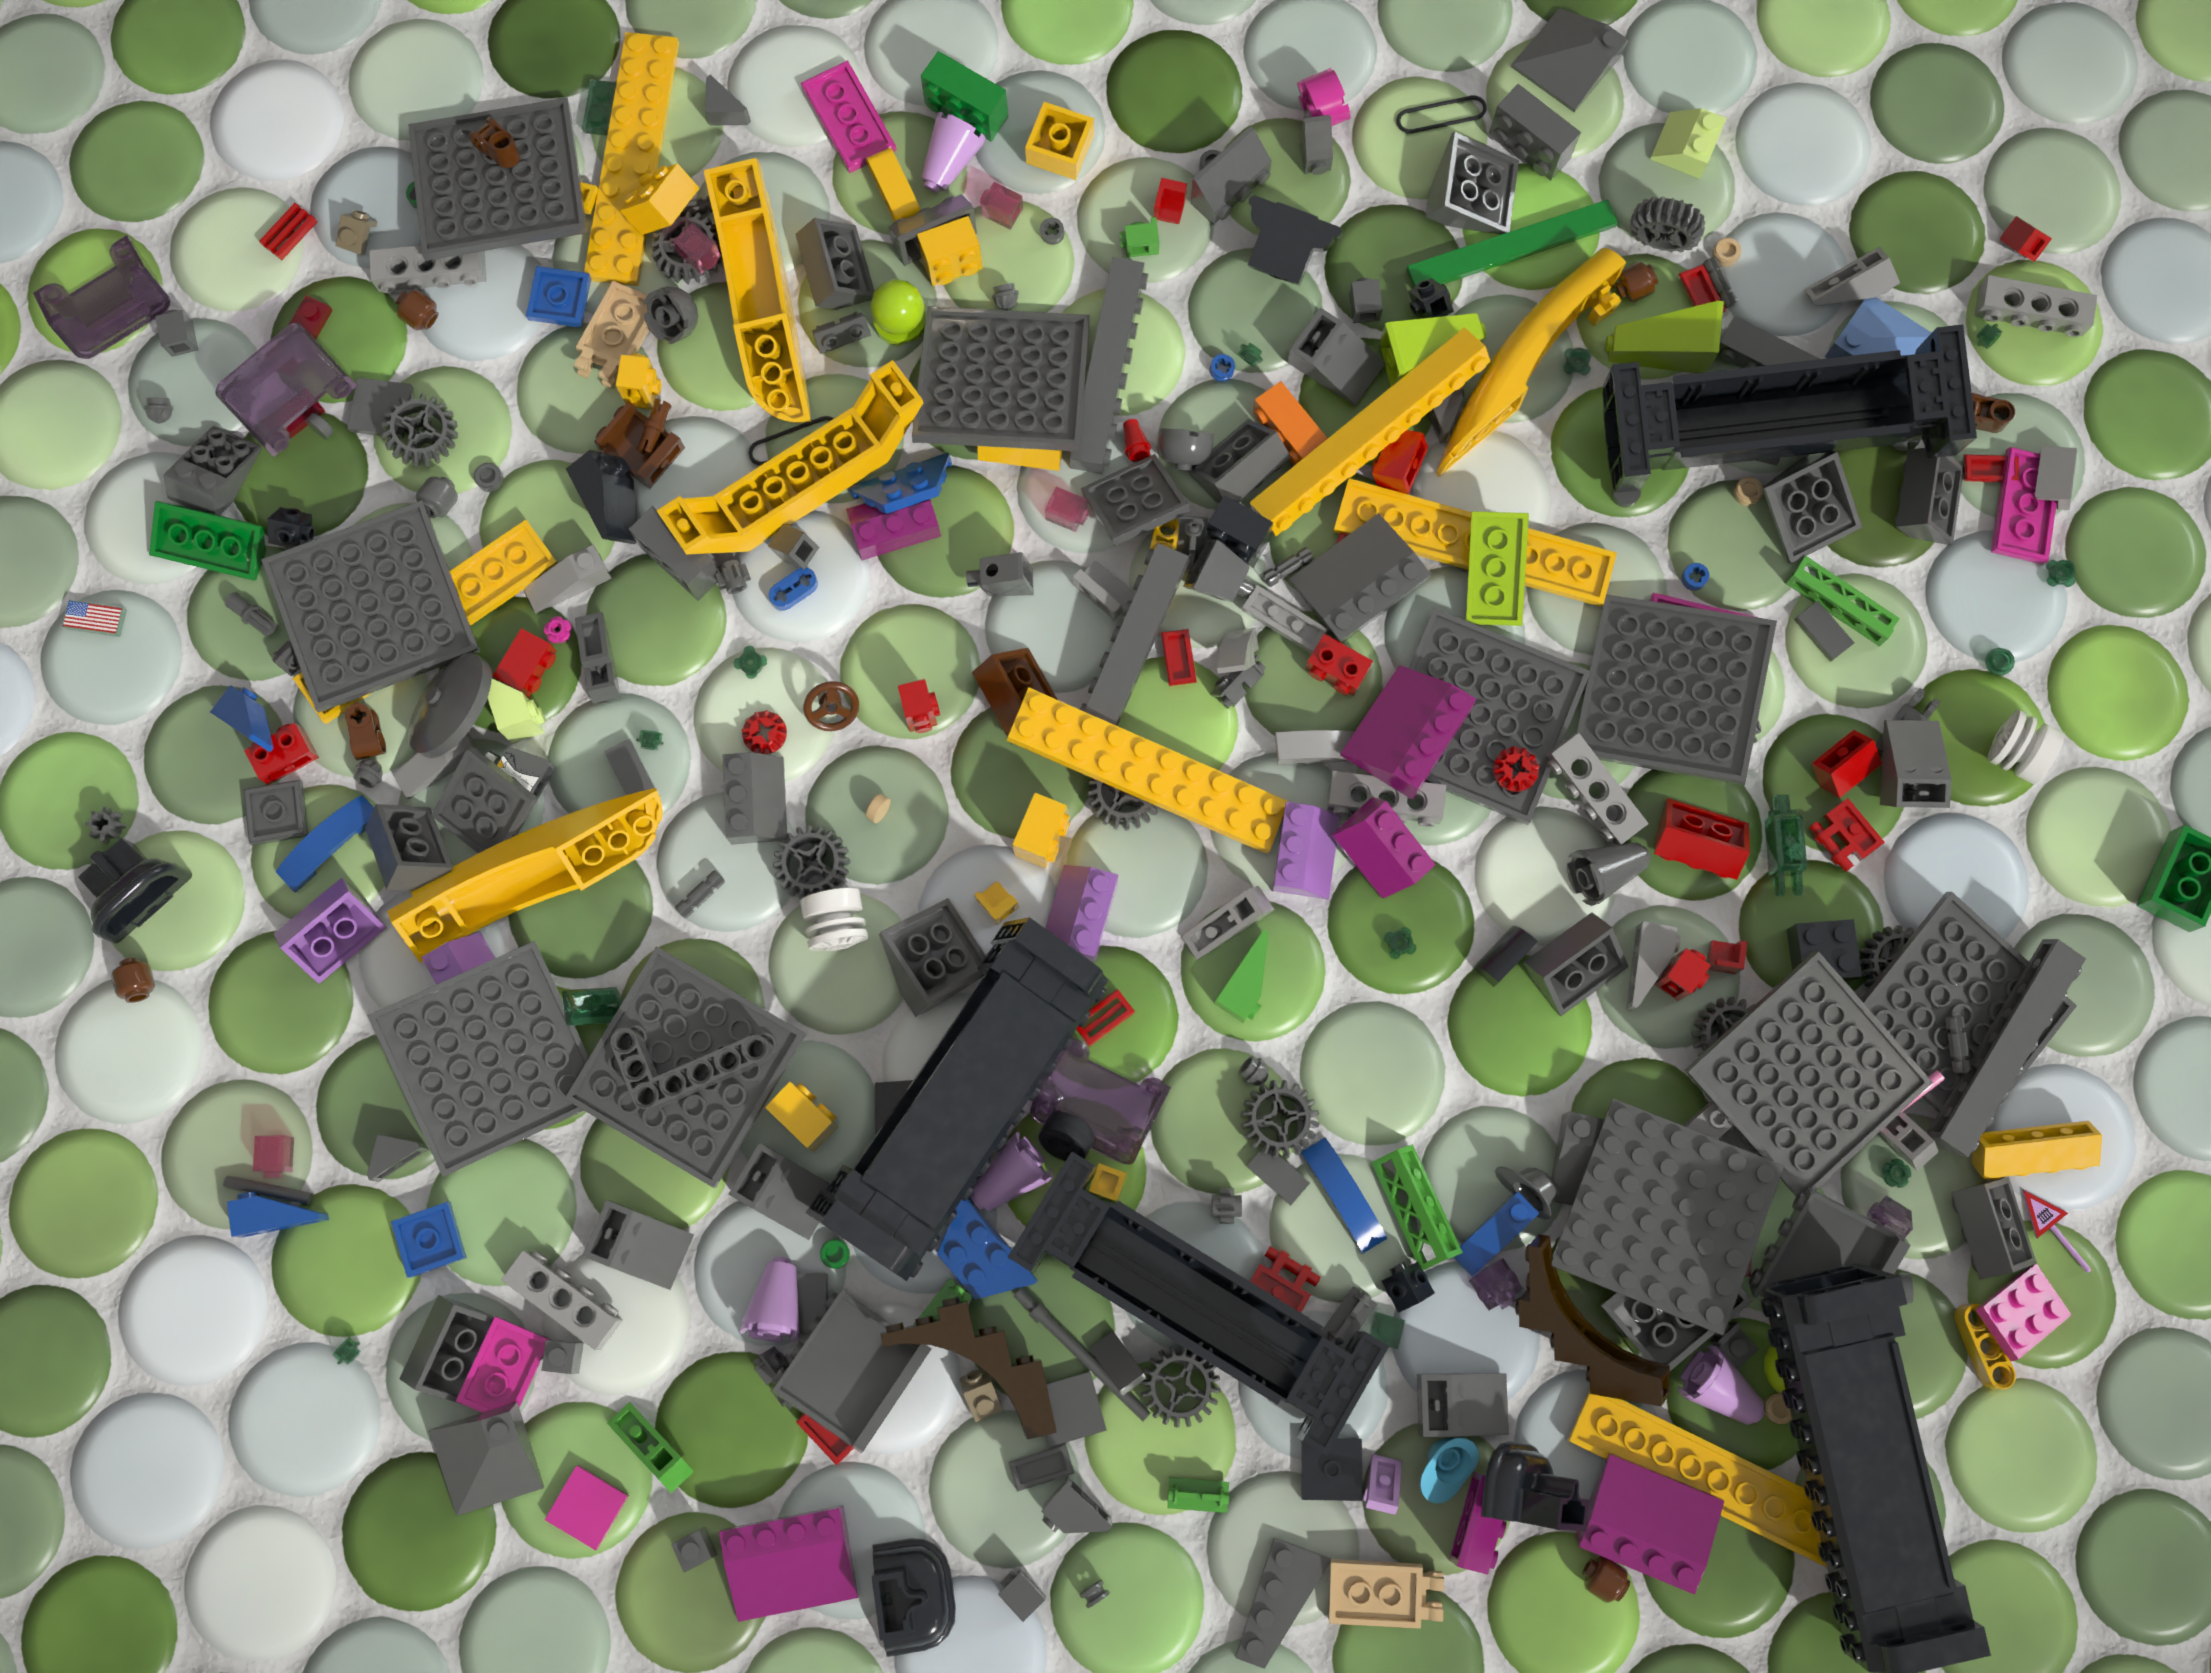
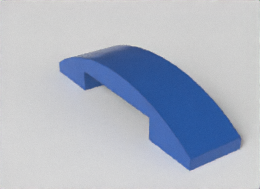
M361 795L338 809L313 829L289 853L276 870V873L296 893L317 874L315 870L356 833L361 835L366 831L365 827L374 806Z
M1326 1137L1303 1150L1301 1155L1315 1178L1317 1177L1361 1253L1367 1252L1388 1239L1361 1190Z

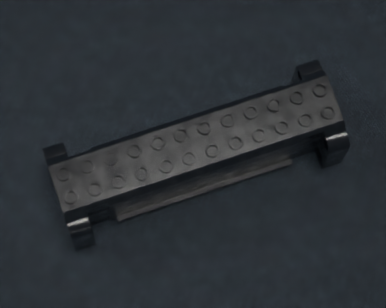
M1963 324L1937 327L1916 349L1915 354L1901 356L1900 350L1678 375L1672 377L1673 382L1641 385L1639 362L1613 364L1605 379L1602 390L1608 466L1614 493L1641 490L1653 469L1673 470L1826 453L1830 451L1895 445L1897 442L1915 440L1923 441L1928 458L1955 456L1977 438Z
M1030 917L1004 922L990 942L993 945L977 968L986 976L974 990L853 1167L854 1169L842 1165L824 1192L820 1190L805 1212L905 1281L909 1277L914 1278L923 1266L921 1259L927 1251L932 1252L940 1240L938 1234L944 1225L948 1227L957 1215L956 1207L961 1200L966 1201L974 1190L972 1183L978 1175L982 1176L991 1164L989 1158L995 1150L999 1151L1008 1139L1007 1131L1011 1125L1016 1126L1025 1113L1022 1110L1028 1100L1032 1101L1041 1090L1039 1083L1045 1075L1049 1076L1058 1064L1056 1058L1061 1051L1065 1052L1074 1040L1072 1034L1078 1026L1082 1027L1091 1014L1088 1010L1094 1001L1098 1003L1107 991V988L1104 986L1108 979L1097 965Z
M1071 1152L1008 1255V1258L1032 1273H1035L1047 1253L1061 1261L1074 1272L1072 1278L1275 1404L1278 1405L1280 1401H1283L1307 1414L1296 1437L1327 1456L1389 1346L1365 1331H1356L1345 1349L1326 1339V1335L1320 1332L1323 1328L1322 1325L1122 1202L1117 1201L1115 1205L1110 1202L1105 1203L1086 1191L1085 1189L1096 1172L1095 1165Z
M1856 1263L1770 1283L1769 1287L1762 1290L1764 1299H1761V1307L1764 1315L1769 1317L1771 1329L1768 1330V1337L1772 1347H1776L1778 1359L1775 1360V1367L1779 1377L1783 1378L1785 1390H1782V1397L1785 1406L1788 1409L1790 1408L1792 1420L1789 1421V1427L1793 1438L1797 1439L1800 1450L1796 1452L1797 1461L1800 1468L1804 1470L1807 1480L1803 1483L1804 1491L1808 1500H1811L1814 1512H1811V1521L1814 1529L1819 1532L1821 1543H1818V1551L1822 1561L1826 1562L1828 1573L1825 1574V1581L1828 1590L1834 1596L1835 1604L1832 1605V1611L1836 1622L1841 1626L1842 1635L1839 1636V1641L1844 1654L1848 1655L1855 1663H1858L1868 1672L1918 1673L1991 1656L1985 1628L1973 1620L1966 1586L1954 1579L1903 1361L1898 1342L1895 1341L1896 1337L1906 1335L1899 1306L1908 1305L1901 1276Z

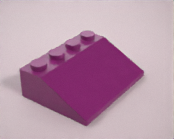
M1399 665L1340 753V756L1413 800L1471 712L1476 698L1451 683Z
M1609 1453L1589 1500L1586 1531H1577L1575 1536L1579 1547L1695 1595L1708 1563L1724 1500Z
M844 1505L725 1528L719 1532L724 1566L738 1622L858 1598Z

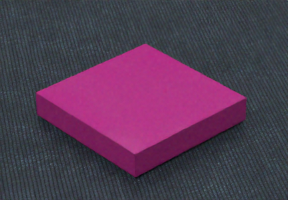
M577 1465L546 1516L545 1521L596 1551L599 1549L629 1495Z

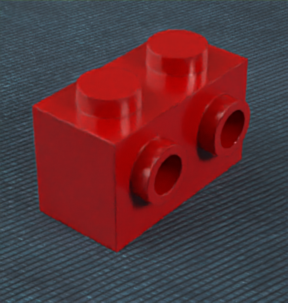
M1406 430L1395 442L1382 449L1379 459L1375 460L1372 466V475L1377 486L1409 494L1428 450L1423 433Z
M521 628L492 677L496 681L522 692L529 699L530 695L539 689L542 681L541 677L545 670L550 669L554 664L557 651L549 642Z
M1324 634L1307 661L1305 669L1309 671V675L1312 678L1321 682L1325 680L1331 683L1337 692L1343 695L1350 694L1354 696L1369 672L1373 661Z
M922 679L898 685L904 715L910 732L925 733L932 730L933 726H937L936 716L941 714L935 692L929 693L926 680Z
M296 723L285 724L277 729V733L271 735L273 743L271 752L255 742L251 744V747L244 750L258 779L267 785H271L319 758L305 730Z
M1852 730L1811 764L1820 787L1841 798L1877 769L1882 762L1874 740L1856 730Z
M1686 948L1672 957L1654 985L1679 1001L1694 993L1697 988L1700 990L1710 976L1706 972L1711 965L1705 961L1706 957L1702 953Z

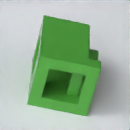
M1156 217L1151 218V223L1134 222L1125 226V231L1119 232L1121 248H1126L1127 258L1159 254V235Z

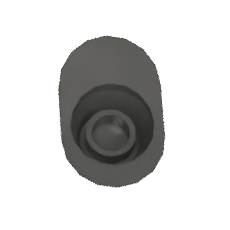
M1503 1166L1496 1168V1177L1511 1193L1519 1192L1539 1212L1537 1217L1544 1220L1550 1219L1552 1215L1550 1206L1559 1196L1560 1190L1544 1171L1537 1168H1526L1517 1173Z

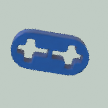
M807 567L805 570L799 568L773 585L769 591V600L772 606L777 610L785 611L811 595L818 586L815 573ZM802 576H804L806 579L810 578L809 586L806 587L804 584L799 585L801 583L800 578ZM781 591L783 594H786L787 600L785 602H782L780 599L777 600L778 592Z

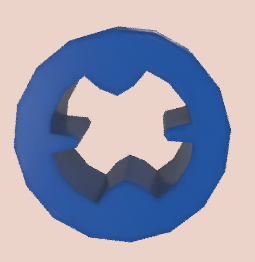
M1226 354L1215 356L1210 366V374L1217 381L1230 379L1235 370L1233 358ZM1219 363L1229 366L1226 373H1223L1221 369L1216 370Z
M1692 563L1682 573L1681 581L1687 589L1697 591L1708 582L1709 571L1701 563ZM1693 571L1697 572L1696 575H1701L1698 582H1694L1695 579L1691 580L1689 577Z

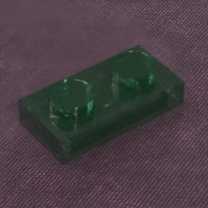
M590 80L582 125L584 133L608 135L617 82Z

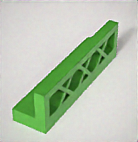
M1807 556L1803 558L1786 582V585L1813 603L1819 601L1831 615L1879 647L1889 639L1894 631V626L1900 619ZM1807 566L1813 570L1816 577L1805 571L1804 567ZM1829 584L1835 585L1836 587L1839 588V592H1840V593H1838L1837 591H1835L1834 589H1832V588L1829 587L1828 585H1829ZM1850 600H1857L1862 603L1863 609ZM1880 615L1881 617L1889 621L1888 625H1886L1874 616Z
M1413 1144L1399 1148L1371 1162L1416 1262H1419L1422 1270L1462 1254L1459 1243ZM1392 1160L1396 1169L1395 1178L1388 1176L1383 1166L1384 1163ZM1399 1188L1405 1190L1409 1197L1407 1206L1400 1203L1397 1197ZM1411 1215L1417 1217L1421 1223L1419 1233L1414 1231L1410 1225ZM1424 1243L1432 1247L1436 1258L1428 1262L1422 1251Z

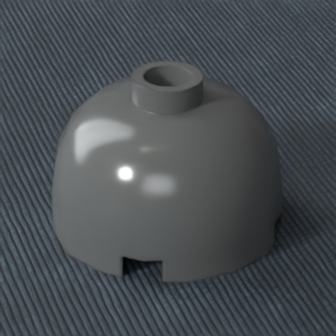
M662 287L649 293L644 300V305L647 304V313L644 314L645 322L652 334L660 341L665 339L670 341L669 344L676 343L687 338L695 329L698 322L697 306L693 298L681 288Z
M1162 428L1159 429V451L1167 462L1175 464V470L1191 471L1192 466L1200 465L1208 459L1212 451L1214 433Z

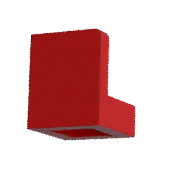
M1161 178L1154 204V217H1156V220L1180 224L1187 197L1188 183Z
M2016 216L2002 234L2000 240L2035 262L2052 238Z
M1716 940L1710 941L1707 963L1711 966L1708 970L1737 974L1744 970L1747 941L1741 940L1736 944Z

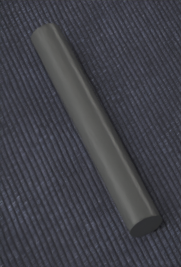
M226 1176L223 1186L226 1188L255 1192L256 1194L310 1204L313 1199V1193L232 1176Z

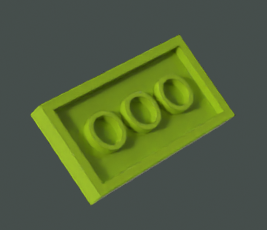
M1471 511L1466 621L1479 625L1522 626L1529 513Z

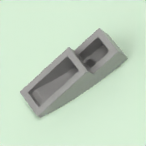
M1256 628L1232 630L1224 635L1218 655L1217 674L1244 671L1255 664L1254 652L1259 650Z
M1335 730L1276 732L1277 765L1298 763L1315 765L1349 762L1340 756V753L1354 732Z

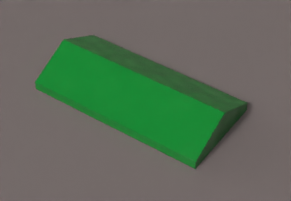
M155 501L149 550L150 556L253 581L257 580L262 565L261 559H264L266 553L263 526Z

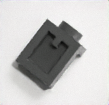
M1730 1322L1727 1324L1724 1335L1715 1333V1337L1710 1343L1719 1348L1731 1363L1739 1369L1759 1349L1741 1330L1742 1326L1739 1322Z

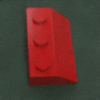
M1667 798L1655 837L1654 854L1664 860L1678 861L1687 864L1693 869H1703L1713 872L1722 878L1729 877L1737 880L1750 854L1749 823Z

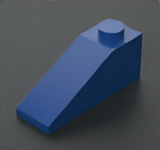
M230 685L210 713L271 752L273 743L265 709L255 702L258 696L245 687L239 691Z
M255 1192L238 1194L237 1200L227 1202L231 1237L244 1238L329 1220L328 1214L275 1199L256 1196Z
M1519 1192L1512 1193L1460 1245L1463 1253L1453 1258L1473 1276L1510 1243L1539 1212Z

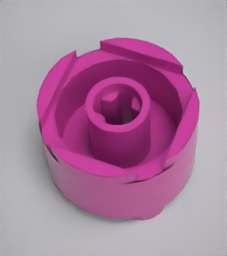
M1332 68L1323 70L1297 83L1300 96H1298L1303 111L1308 110L1310 117L1330 115L1332 127L1351 118L1348 104L1343 105V96H1345L1343 87Z

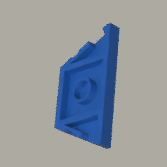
M945 453L919 463L913 462L905 468L893 472H884L879 477L850 486L849 490L853 499L856 500L861 497L866 505L876 507L879 511L889 514L939 496L942 490L941 485L947 477L946 467L951 466L952 461L949 453Z
M969 1199L966 1201L961 1200L956 1208L957 1215L949 1225L937 1255L973 1298L980 1299L1036 1284L1038 1280L1029 1270L1008 1258L1012 1251L1011 1248Z

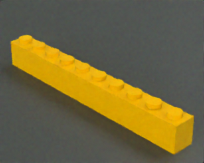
M1464 327L1249 503L1253 511L1273 522L1272 533L1275 536L1287 530L1294 521L1304 513L1309 512L1325 496L1330 495L1338 485L1347 478L1352 477L1365 463L1373 460L1382 449L1395 442L1403 432L1412 425L1417 424L1433 408L1438 407L1446 397L1455 390L1460 389L1472 376L1481 372L1490 362L1486 346Z

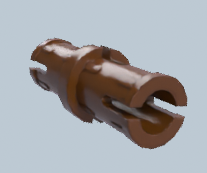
M661 399L654 400L648 420L644 421V432L636 448L643 455L647 452V456H651L654 453L660 435L664 434L665 428L663 426L671 409V404L664 400L662 404H660Z

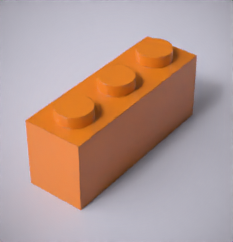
M1281 381L1255 399L1253 408L1255 419L1261 425L1265 424L1267 428L1278 433L1291 456L1289 461L1294 466L1328 439Z

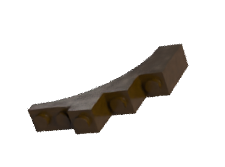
M1538 1234L1527 1245L1525 1251V1260L1529 1262V1272L1526 1278L1527 1290L1517 1299L1515 1305V1313L1519 1315V1327L1552 1332L1550 1345L1554 1349L1555 1361L1587 1366L1586 1381L1590 1382V1394L1662 1407L1670 1394V1365L1646 1360L1626 1351L1593 1327L1570 1300L1559 1279L1556 1267L1552 1265L1553 1256L1550 1236Z
M959 1297L942 1300L943 1306L936 1307L938 1320L933 1321L932 1315L915 1319L916 1325L904 1327L903 1322L885 1326L886 1332L880 1333L883 1347L899 1344L932 1345L953 1351L975 1362L989 1373L1007 1393L1018 1413L1027 1440L1057 1433L1041 1359H1034L1033 1354L1016 1358V1364L1011 1365L1004 1330L997 1331L996 1326L979 1329L980 1335L974 1336L967 1301L960 1302Z

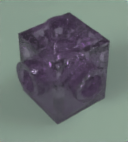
M1504 1258L1487 1266L1469 1279L1478 1298L1484 1303L1488 1311L1498 1305L1501 1309L1508 1307L1517 1300L1514 1295L1523 1289L1517 1275L1510 1269Z

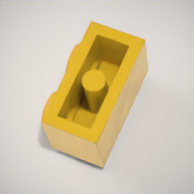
M642 354L621 355L616 387L625 404L630 401L636 408L652 410L656 396H660L662 382L656 374V369L653 368L649 358Z

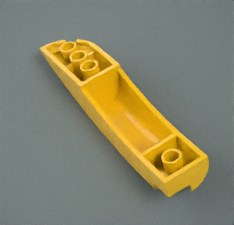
M757 158L703 170L718 233L732 309L733 327L747 387L758 405L772 416L793 423L812 422L793 306L761 164Z
M1608 248L1599 249L1553 288L1513 330L1490 361L1464 405L1436 471L1439 477L1520 409L1528 391L1526 384L1543 356L1557 338L1599 299L1597 295L1599 290L1609 285L1611 287L1610 291L1617 283L1626 264V261L1619 254Z
M656 788L625 795L575 811L511 837L453 866L450 873L415 891H410L412 897L387 911L389 919L421 963L423 962L421 957L441 945L466 937L516 911L579 888L582 891L632 862L649 848L656 838L655 832L659 821H662L663 809L660 796Z

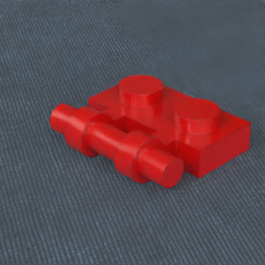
M1849 798L1823 816L1830 825L1828 828L1824 829L1818 821L1809 827L1810 831L1815 835L1813 839L1818 845L1822 844L1832 856L1830 858L1835 865L1838 864L1844 872H1847L1854 866L1848 858L1851 853L1861 861L1885 843ZM1835 833L1847 845L1842 850L1831 838Z
M1270 1246L1264 1256L1274 1262L1272 1267L1269 1269L1259 1264L1250 1282L1301 1313L1311 1294L1301 1289L1306 1281L1316 1287L1321 1276L1312 1272V1268L1307 1264L1301 1265L1289 1258V1253L1284 1250L1278 1251ZM1282 1267L1297 1276L1293 1283L1278 1275Z

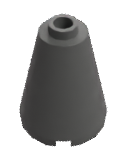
M1639 843L1577 850L1569 854L1572 860L1567 863V872L1576 894L1581 892L1586 898L1582 901L1587 905L1594 906L1603 902L1649 867L1651 857L1648 849Z

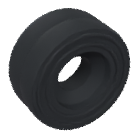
M1058 1111L1051 1113L1047 1117L1038 1138L1040 1144L1048 1153L1060 1160L1066 1161L1071 1152L1085 1159L1094 1143L1095 1134L1092 1128L1079 1117L1067 1112Z

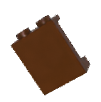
M628 401L625 406H621L616 410L613 420L608 426H604L599 430L594 443L601 453L622 457L630 467V474L651 489L685 447L677 435L673 432L669 434L664 431V434L660 435L654 453L651 456H647V452H645V455L639 453L636 448L644 432V421L648 420V418L639 412L633 403Z

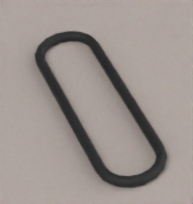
M1470 95L1409 108L1398 114L1397 126L1405 133H1416L1473 121L1485 115L1487 104L1481 97ZM1472 99L1480 101L1483 105V110L1479 115L1415 129L1404 128L1400 121L1401 117L1406 113Z
M830 416L819 417L811 420L812 422H806L760 439L750 446L749 458L754 464L761 466L767 461L760 462L753 457V449L757 445L824 420L831 421L834 418Z

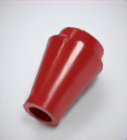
M1129 419L1123 423L1125 455L1132 462H1138L1149 457L1151 445L1142 431L1138 420Z

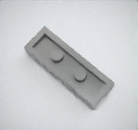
M1258 585L1242 607L1243 612L1310 654L1313 653L1322 636L1328 631L1326 627Z

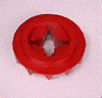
M768 710L754 712L751 717L745 720V724L741 729L743 742L747 748L759 754L768 755L778 751L785 743L787 737V728L783 719L778 714ZM760 723H762V725H764L766 729L772 728L768 732L769 742H767L762 735L756 736V734L760 732Z
M1513 746L1502 750L1496 757L1493 773L1496 781L1503 788L1519 792L1530 788L1538 778L1540 765H1538L1535 755L1527 751L1526 748ZM1521 759L1520 768L1524 770V773L1519 772L1512 779L1513 769L1509 767V764L1514 765Z

